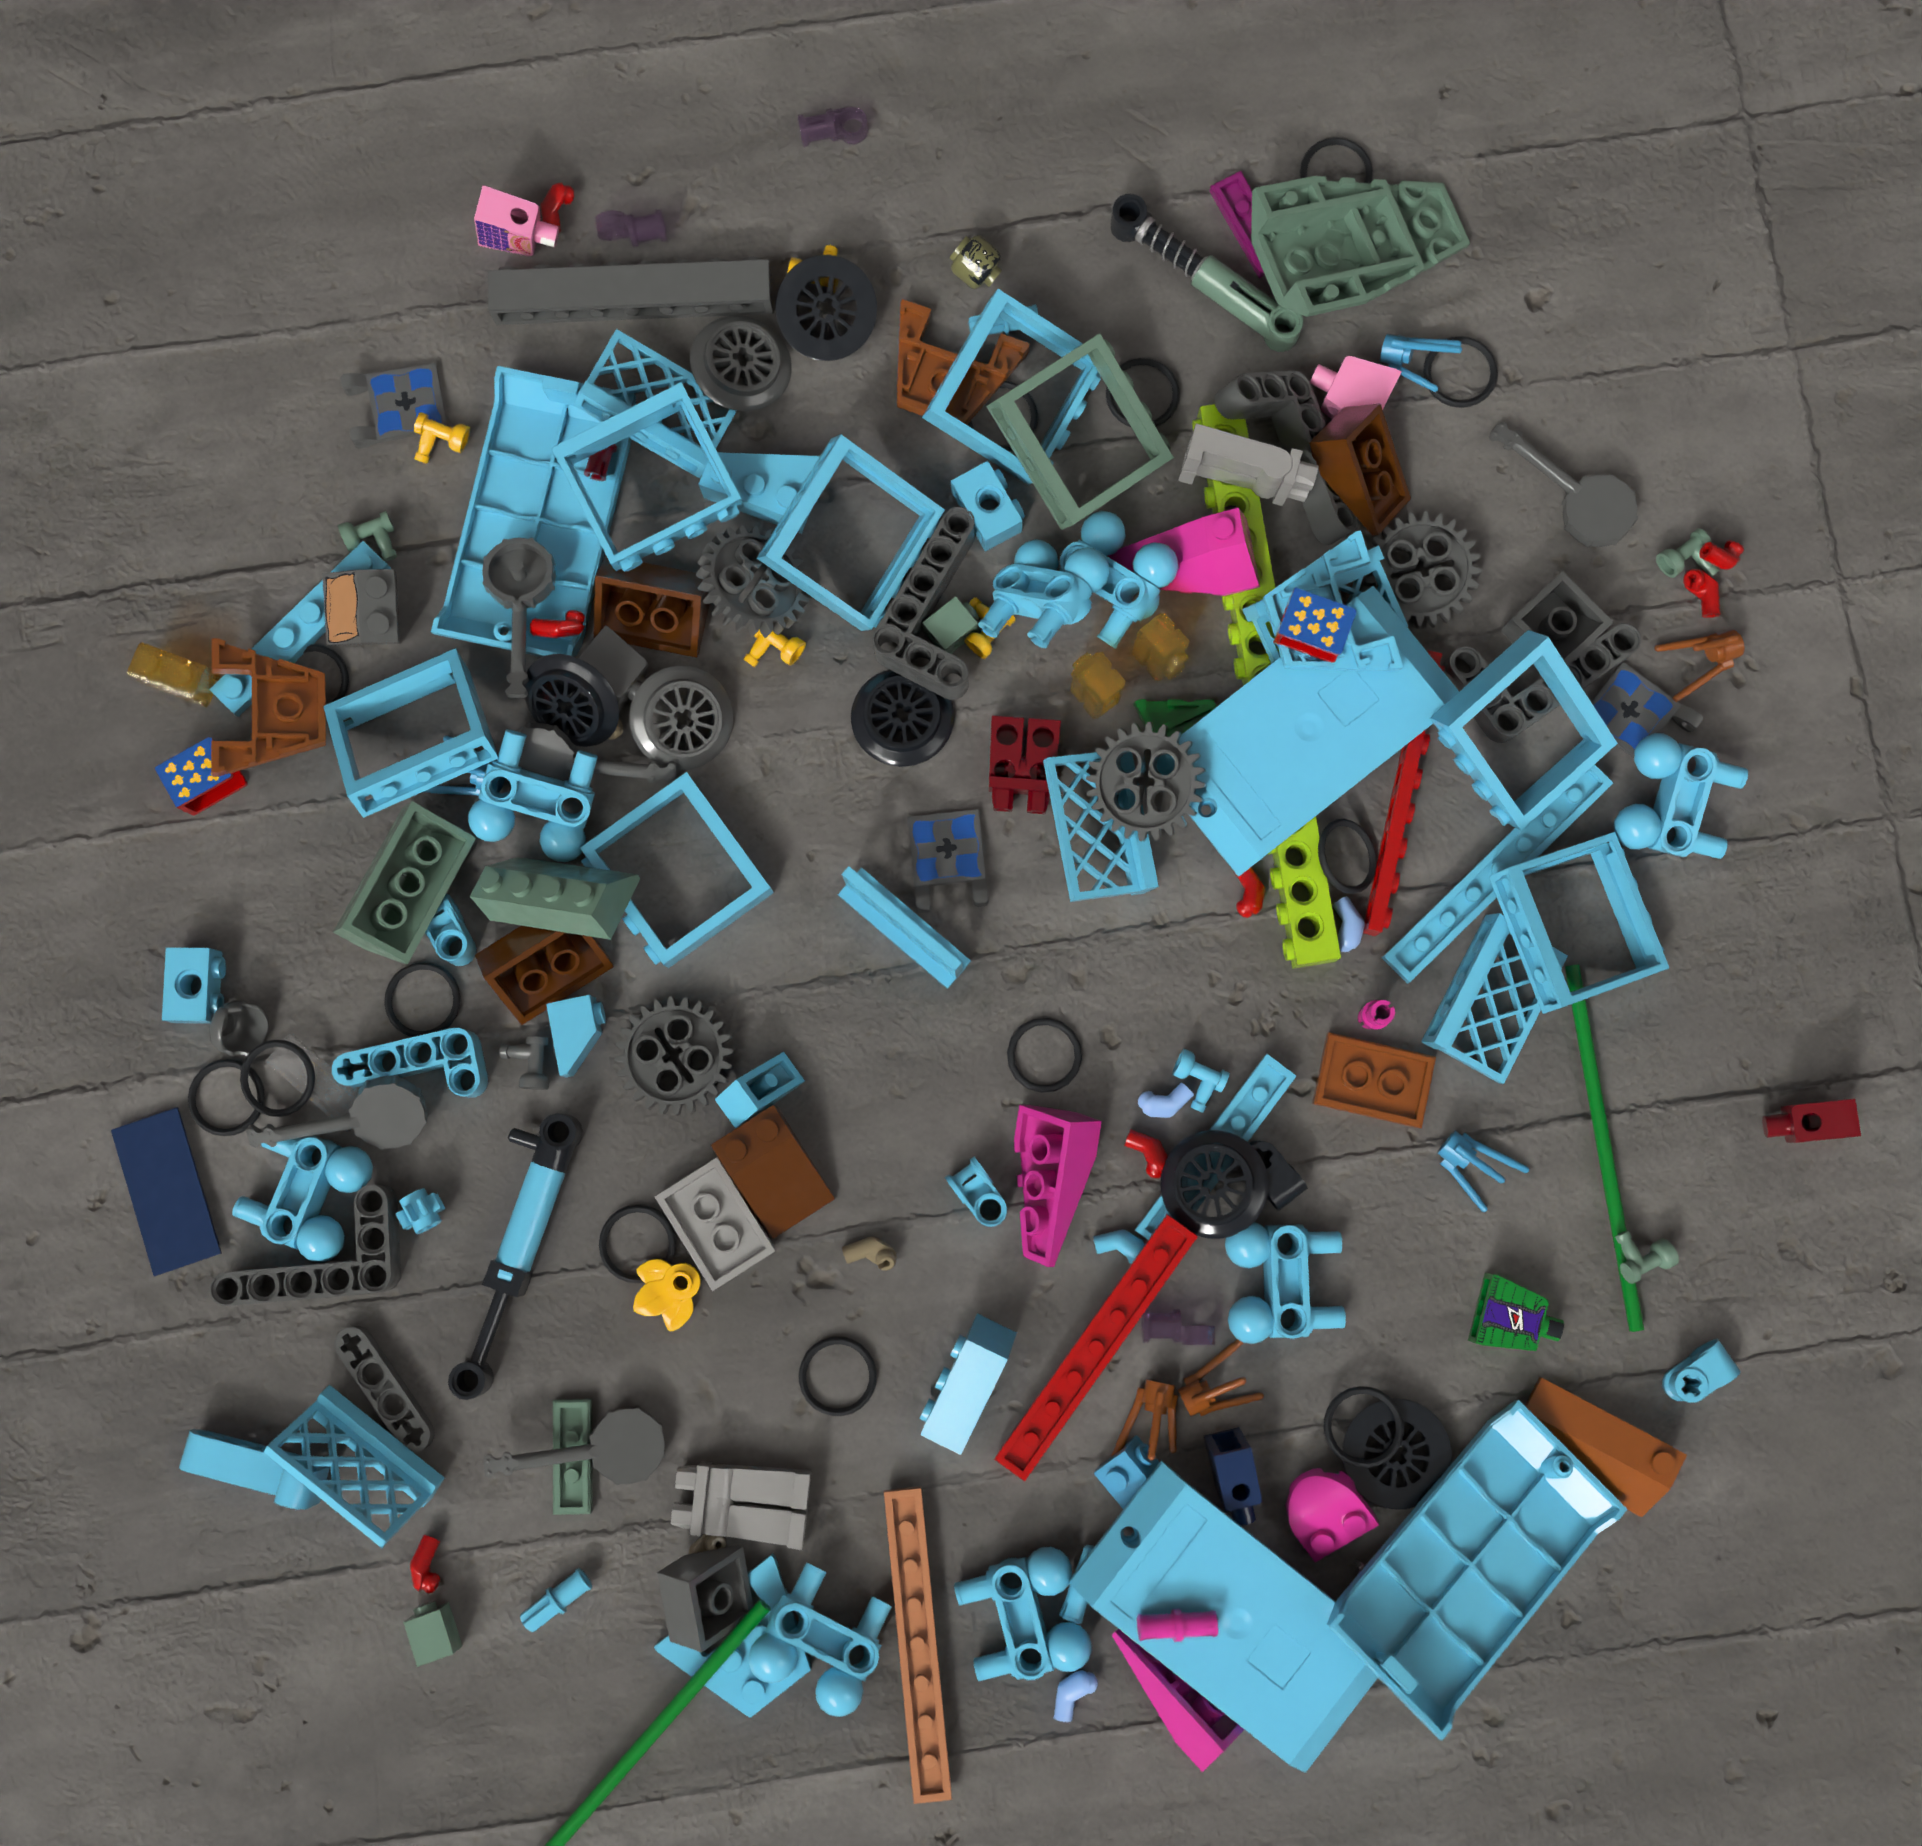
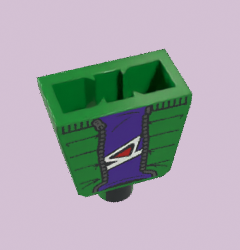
M1485 1273L1468 1341L1484 1346L1536 1351L1540 1337L1557 1342L1560 1340L1564 1329V1321L1546 1315L1549 1304L1548 1299L1501 1276Z

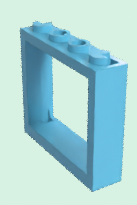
M997 289L987 302L922 418L1024 483L1031 485V479L1015 455L945 412L998 317L1007 321L1060 357L1065 356L1083 343L1008 294ZM1088 354L1073 363L1074 366L1082 371L1040 444L1048 458L1051 457L1055 448L1060 450L1071 433L1066 429L1072 418L1077 420L1087 405V401L1083 400L1088 389L1093 391L1101 380V376Z
M682 382L551 447L615 571L620 569L624 572L632 570L643 563L642 558L653 552L656 555L666 553L675 547V541L685 536L688 539L695 538L707 530V525L717 520H720V522L729 521L740 513L738 509L744 507L742 499ZM683 410L727 498L618 553L573 464Z
M840 434L830 439L756 559L860 631L872 630L873 627H877L887 612L885 609L891 597L895 598L905 581L903 579L909 568L912 569L923 551L921 548L927 538H931L940 523L939 519L945 509ZM842 460L919 515V518L861 612L849 606L782 559V556Z
M1527 630L1430 718L1439 730V741L1455 753L1456 757L1453 759L1455 764L1462 772L1470 775L1474 780L1472 784L1474 791L1483 800H1488L1492 806L1490 810L1491 815L1498 818L1502 826L1509 824L1519 830L1525 828L1618 744L1550 638ZM1534 664L1583 740L1517 800L1513 801L1467 735L1463 726Z
M456 648L323 706L347 796L363 818L498 759L471 673ZM456 683L471 730L360 779L347 730ZM351 717L350 720L343 722V720ZM483 746V750L478 752L475 751V748ZM368 795H372V796H373L372 799H369V800L366 801V798H365L366 796H368Z
M687 772L580 847L586 856L581 860L585 867L610 870L598 853L684 793L742 872L752 888L667 949L630 899L625 910L627 915L622 918L635 936L639 933L642 934L648 943L643 948L653 963L657 965L659 962H662L667 968L673 966L774 893Z
M1615 832L1514 865L1489 876L1542 1014L1670 968L1663 952L1664 948L1661 946L1652 925L1651 915L1646 910L1639 893L1638 883L1633 877L1625 858L1624 848H1621ZM1591 854L1636 968L1570 992L1524 876Z

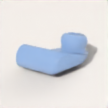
M1345 896L1332 906L1342 920L1337 936L1341 952H1349L1355 949L1361 942L1365 928L1364 919L1348 896Z
M1181 1082L1168 1096L1154 1095L1152 1091L1143 1092L1138 1098V1105L1143 1109V1113L1149 1117L1169 1118L1174 1116L1194 1094Z
M1079 1670L1061 1680L1057 1688L1054 1711L1055 1720L1072 1722L1075 1701L1087 1695V1693H1094L1097 1689L1098 1681L1092 1672Z

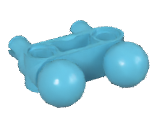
M1098 511L1092 513L1084 521L1080 531L1081 540L1069 544L1063 550L1060 557V571L1064 572L1063 569L1067 558L1077 549L1094 548L1106 557L1110 573L1106 584L1095 593L1112 603L1114 611L1097 637L1116 649L1133 621L1135 623L1138 620L1141 622L1142 619L1152 616L1157 610L1160 599L1159 593L1161 591L1159 588L1168 586L1175 579L1179 566L1175 552L1168 545L1156 542L1144 545L1136 553L1133 560V572L1107 557L1116 553L1123 545L1126 537L1125 527L1122 520L1116 514ZM1139 592L1138 598L1132 602L1134 595Z
M1038 539L1025 542L1017 550L1014 564L1006 566L995 576L993 580L995 590L992 593L994 603L983 619L979 621L978 626L983 628L982 631L986 635L996 638L1012 615L1036 618L1039 620L1027 635L1029 638H1032L1031 641L1035 645L1047 648L1049 642L1062 625L1076 623L1089 613L1092 603L1089 598L1092 593L1099 591L1106 584L1110 573L1106 557L1094 548L1077 549L1067 558L1063 569L1064 572L1057 571L1059 561L1053 546Z
M506 729L498 759L488 763L479 793V800L472 805L469 811L468 823L471 831L476 837L484 841L497 842L503 840L514 828L515 815L513 811H517L549 821L541 830L539 840L542 851L547 857L556 862H568L576 859L582 853L580 847L586 844V836L583 829L586 827L595 792L592 791L593 789L590 787L598 756L578 750L569 780L565 781L523 770L519 766L527 735ZM499 776L507 778L511 784V790L506 793L495 791L491 784L492 779ZM570 797L577 798L581 801L583 809L575 814L569 813L563 808V801Z
M1654 733L1646 736L1639 741L1634 750V762L1643 775L1651 779L1662 780L1653 809L1645 804H1633L1619 811L1614 820V832L1619 842L1629 849L1640 850L1648 847L1652 850L1679 857H1686L1693 852L1717 859L1723 858L1727 850V839L1699 832L1700 824L1712 783L1741 789L1748 779V769L1721 762L1715 752L1705 748L1677 743L1675 739L1664 733ZM1691 757H1694L1696 767L1690 774L1687 769V763ZM1673 827L1676 834L1674 840L1669 844L1667 842V833Z
M317 1136L277 1142L275 1147L261 1143L262 1147L289 1157V1160L270 1206L241 1196L234 1205L232 1215L259 1226L262 1236L272 1243L284 1244L296 1250L299 1249V1252L312 1262L322 1263L330 1261L344 1247L345 1234L337 1221L328 1216H319V1213L331 1186L340 1192L352 1193L367 1185L373 1173V1164L369 1155L358 1147L347 1146L342 1148L331 1140L322 1139ZM319 1148L321 1160L317 1165H314L312 1154L315 1149ZM290 1217L293 1226L291 1232L287 1235L283 1225L285 1220Z
M1254 1222L1247 1229L1226 1238V1253L1233 1263L1248 1269L1258 1267L1263 1263L1265 1301L1255 1296L1243 1297L1236 1301L1229 1311L1228 1324L1235 1338L1243 1343L1255 1344L1262 1342L1267 1337L1295 1339L1308 1337L1313 1329L1345 1328L1346 1316L1344 1307H1311L1309 1292V1254L1341 1253L1342 1236L1339 1231L1308 1232L1302 1224L1266 1225L1263 1227ZM1284 1233L1289 1235L1292 1241L1291 1249L1285 1254L1281 1253L1277 1246L1279 1237ZM1286 1309H1291L1295 1315V1322L1290 1328L1285 1329L1281 1325V1315Z
M1041 1547L1033 1551L1028 1558H1007L1000 1564L989 1566V1570L986 1571L984 1576L954 1584L959 1606L992 1598L996 1602L1007 1645L1005 1651L974 1658V1668L978 1681L1010 1673L1017 1680H1036L1042 1677L1044 1673L1054 1671L1055 1668L1064 1672H1074L1082 1668L1089 1661L1092 1643L1088 1633L1080 1625L1072 1622H1062L1052 1627L1047 1633L1037 1593L1044 1596L1059 1594L1069 1585L1068 1581L1072 1576V1565L1068 1557L1061 1550L1053 1547ZM1007 1572L1016 1573L1021 1578L1022 1585L1016 1589L1008 1588L1004 1585L1002 1576ZM1027 1648L1036 1649L1041 1655V1660L1036 1664L1027 1663L1023 1659L1021 1652Z
M806 1562L792 1593H787L786 1596L782 1595L780 1601L771 1609L768 1618L769 1623L765 1629L768 1633L757 1638L751 1646L749 1665L753 1674L761 1681L775 1683L787 1678L794 1670L797 1660L796 1647L831 1664L834 1667L825 1671L818 1679L816 1700L820 1708L828 1715L835 1717L847 1716L854 1712L861 1703L863 1695L862 1681L865 1682L867 1676L878 1665L879 1650L882 1645L879 1644L880 1640L877 1637L892 1606L875 1597H871L858 1627H853L852 1630L813 1610L814 1606L811 1603L826 1572ZM790 1611H796L799 1618L798 1625L791 1631H784L782 1627L783 1617ZM856 1645H862L864 1649L863 1659L860 1663L851 1665L849 1662L851 1649Z

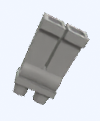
M1196 423L1186 449L1178 481L1192 485L1195 475L1252 489L1257 496L1267 499L1274 497L1272 504L1283 506L1287 498L1305 502L1309 490H1312L1319 466L1300 461L1303 452L1301 450L1292 448L1290 453L1277 446Z
M701 1461L697 1466H679L676 1472L675 1489L694 1490L693 1504L674 1502L671 1525L690 1529L689 1535L701 1536V1534L732 1537L785 1545L787 1548L802 1550L805 1540L812 1470L712 1464L710 1461Z

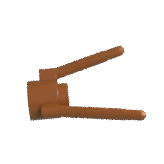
M1735 630L1655 646V651L1657 652L1693 647L1694 651L1705 650L1706 657L1711 662L1718 663L1717 666L1674 695L1673 701L1675 702L1688 696L1722 671L1733 668V659L1741 657L1745 650L1743 638Z
M1235 1340L1196 1373L1184 1378L1186 1386L1179 1388L1178 1391L1191 1417L1198 1413L1202 1417L1213 1411L1251 1403L1264 1398L1263 1393L1259 1392L1215 1402L1216 1396L1245 1384L1247 1381L1245 1377L1229 1381L1213 1389L1210 1388L1207 1380L1199 1382L1244 1344L1242 1341Z
M1146 1380L1144 1389L1137 1388L1135 1402L1111 1457L1124 1447L1143 1402L1145 1403V1411L1154 1412L1148 1459H1155L1162 1414H1167V1409L1169 1451L1172 1454L1176 1453V1405L1178 1396L1174 1395V1385Z

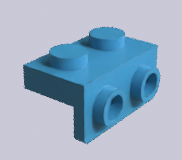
M1138 1436L1130 1439L1122 1450L1101 1464L1094 1472V1475L1123 1509L1160 1463L1156 1456L1154 1460L1148 1459L1149 1446L1144 1444Z

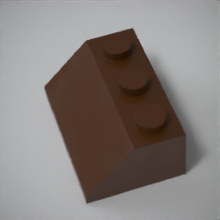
M606 557L595 575L593 637L595 638L606 625L629 645L697 658L710 605L703 603L708 592L700 591L697 588L703 579L698 578L696 572L644 562L629 571L624 572L622 569L615 571Z
M528 926L516 928L475 954L483 978L521 1025L547 1010L546 1004L563 1000L614 967L596 937Z

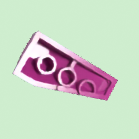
M1239 507L1196 519L1120 548L1116 553L1108 555L1110 559L1133 572L1135 555L1144 545L1153 542L1168 545L1177 556L1179 569L1175 579L1168 586L1159 588V590L1227 596L1260 587L1247 518Z
M1025 1104L1019 1105L1014 1147L1015 1153L1020 1152L1022 1174L1017 1175L1018 1187H1023L1024 1208L1020 1211L1023 1257L1047 1267L1055 1266L1096 1159L1102 1121L1072 1111Z
M1118 1628L1112 1634L1116 1644L1176 1744L1203 1772L1244 1731V1728Z

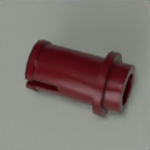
M613 444L589 456L586 469H584V475L590 477V474H592L590 479L605 481L612 453L617 452V446Z

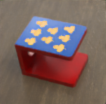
M1295 587L1289 597L1273 642L1334 663L1337 656L1344 649L1357 611L1355 608Z
M210 737L154 767L176 808L193 816L241 790L248 784L241 770L219 777H212L211 741H214V739Z

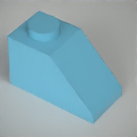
M591 995L546 1004L560 1076L566 1078L574 1076L602 1035L601 1024L606 1023L602 1002L597 1003L596 998Z
M782 1052L736 1079L715 1098V1101L736 1129L771 1107L805 1080L785 1052Z

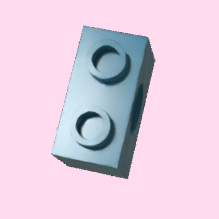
M989 461L951 480V493L959 507L967 508L973 514L975 535L985 552L1021 533L1022 519L1025 518L1024 511L1017 499L1010 500L1005 489L1008 488L1002 472L999 469L993 470ZM986 499H993L999 506L989 511L983 509L980 504Z
M166 948L162 1021L172 1023H211L213 1014L219 1007L224 1005V997L220 993L221 979L224 978L226 973V962L222 957L221 951L212 948ZM199 977L202 983L201 989L193 995L190 989L191 983L195 978Z

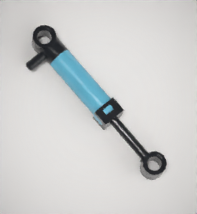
M559 1113L549 1115L540 1125V1136L517 1128L511 1129L509 1133V1142L535 1150L496 1259L491 1260L482 1283L483 1286L496 1291L472 1357L467 1358L466 1362L455 1366L449 1374V1389L459 1399L470 1400L481 1396L493 1384V1370L485 1362L509 1295L521 1297L526 1294L534 1272L531 1270L572 1154L582 1139V1125L572 1115ZM564 1122L569 1128V1136L560 1143L554 1138L553 1132L558 1123ZM467 1370L474 1371L478 1376L479 1381L475 1389L467 1387L464 1382V1374Z

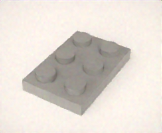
M718 1157L655 1196V1199L712 1291H715L777 1251Z

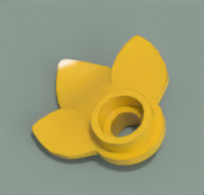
M651 1259L640 1265L636 1271L645 1285L635 1297L634 1312L643 1316H658L662 1314L664 1323L669 1331L679 1329L690 1319L693 1313L692 1297L698 1292L701 1285L699 1272L690 1264L678 1263L671 1265L662 1259ZM677 1276H683L687 1279L688 1285L686 1288L681 1289L677 1287L675 1283Z

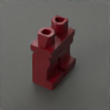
M992 716L989 792H992L993 811L1012 812L1014 794L1028 795L1027 813L1046 814L1050 794L1043 760L1049 757H1057L1061 720L1029 718L1026 755H1021L1024 718Z

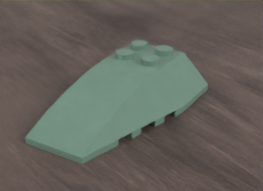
M1311 176L1256 187L1252 191V246L1277 304L1305 317L1366 304L1470 245V241L1444 183L1401 181L1399 185L1388 184L1386 180L1374 179L1371 183H1358L1355 181V178L1341 177L1339 181H1327L1326 176Z

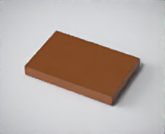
M1328 1032L1326 1034L1312 1104L1420 1129L1423 1124L1436 1057Z

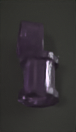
M856 107L832 110V108L826 109L824 114L805 117L803 114L798 115L804 147H808L810 142L831 139L832 142L843 140L848 144H858L868 135L869 127L866 115L861 109ZM850 119H857L862 123V126L857 132L849 133L843 129L844 123Z
M657 209L655 214L634 217L632 214L625 215L621 211L614 210L602 212L595 217L597 236L602 240L613 241L630 238L633 247L639 246L640 242L661 239L662 242L668 241L661 209Z
M1146 1309L1141 1317L1143 1343H1149L1150 1339H1173L1174 1343H1182V1345H1215V1326L1182 1325L1180 1309H1174L1172 1313H1150Z

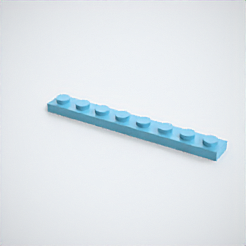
M1594 764L1522 830L1514 828L1381 958L1406 983H1410L1497 898L1489 876L1541 855L1613 782Z

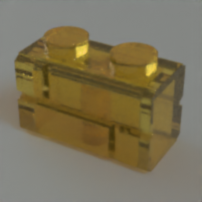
M1159 613L1138 631L1132 655L1142 666L1147 665L1146 671L1156 682L1162 681L1165 677L1169 680L1175 678L1186 667L1184 663L1189 659L1186 652L1190 640L1180 629H1174L1175 624L1165 613Z
M143 642L138 644L127 670V675L141 684L206 708L214 695L209 689L220 680V675L212 674V669L194 661L191 662L186 658Z
M1088 652L1073 663L1072 667L1074 670L1070 674L1072 676L1070 691L1079 703L1084 702L1083 708L1092 719H1099L1120 703L1126 681L1116 669H1111L1112 663L1103 652H1097L1093 656Z

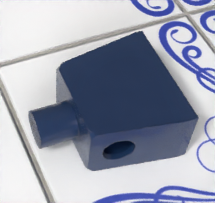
M1240 1427L1204 1435L1216 1491L1224 1510L1231 1511L1233 1520L1239 1525L1253 1523L1256 1520L1253 1505L1262 1503V1497L1251 1446Z

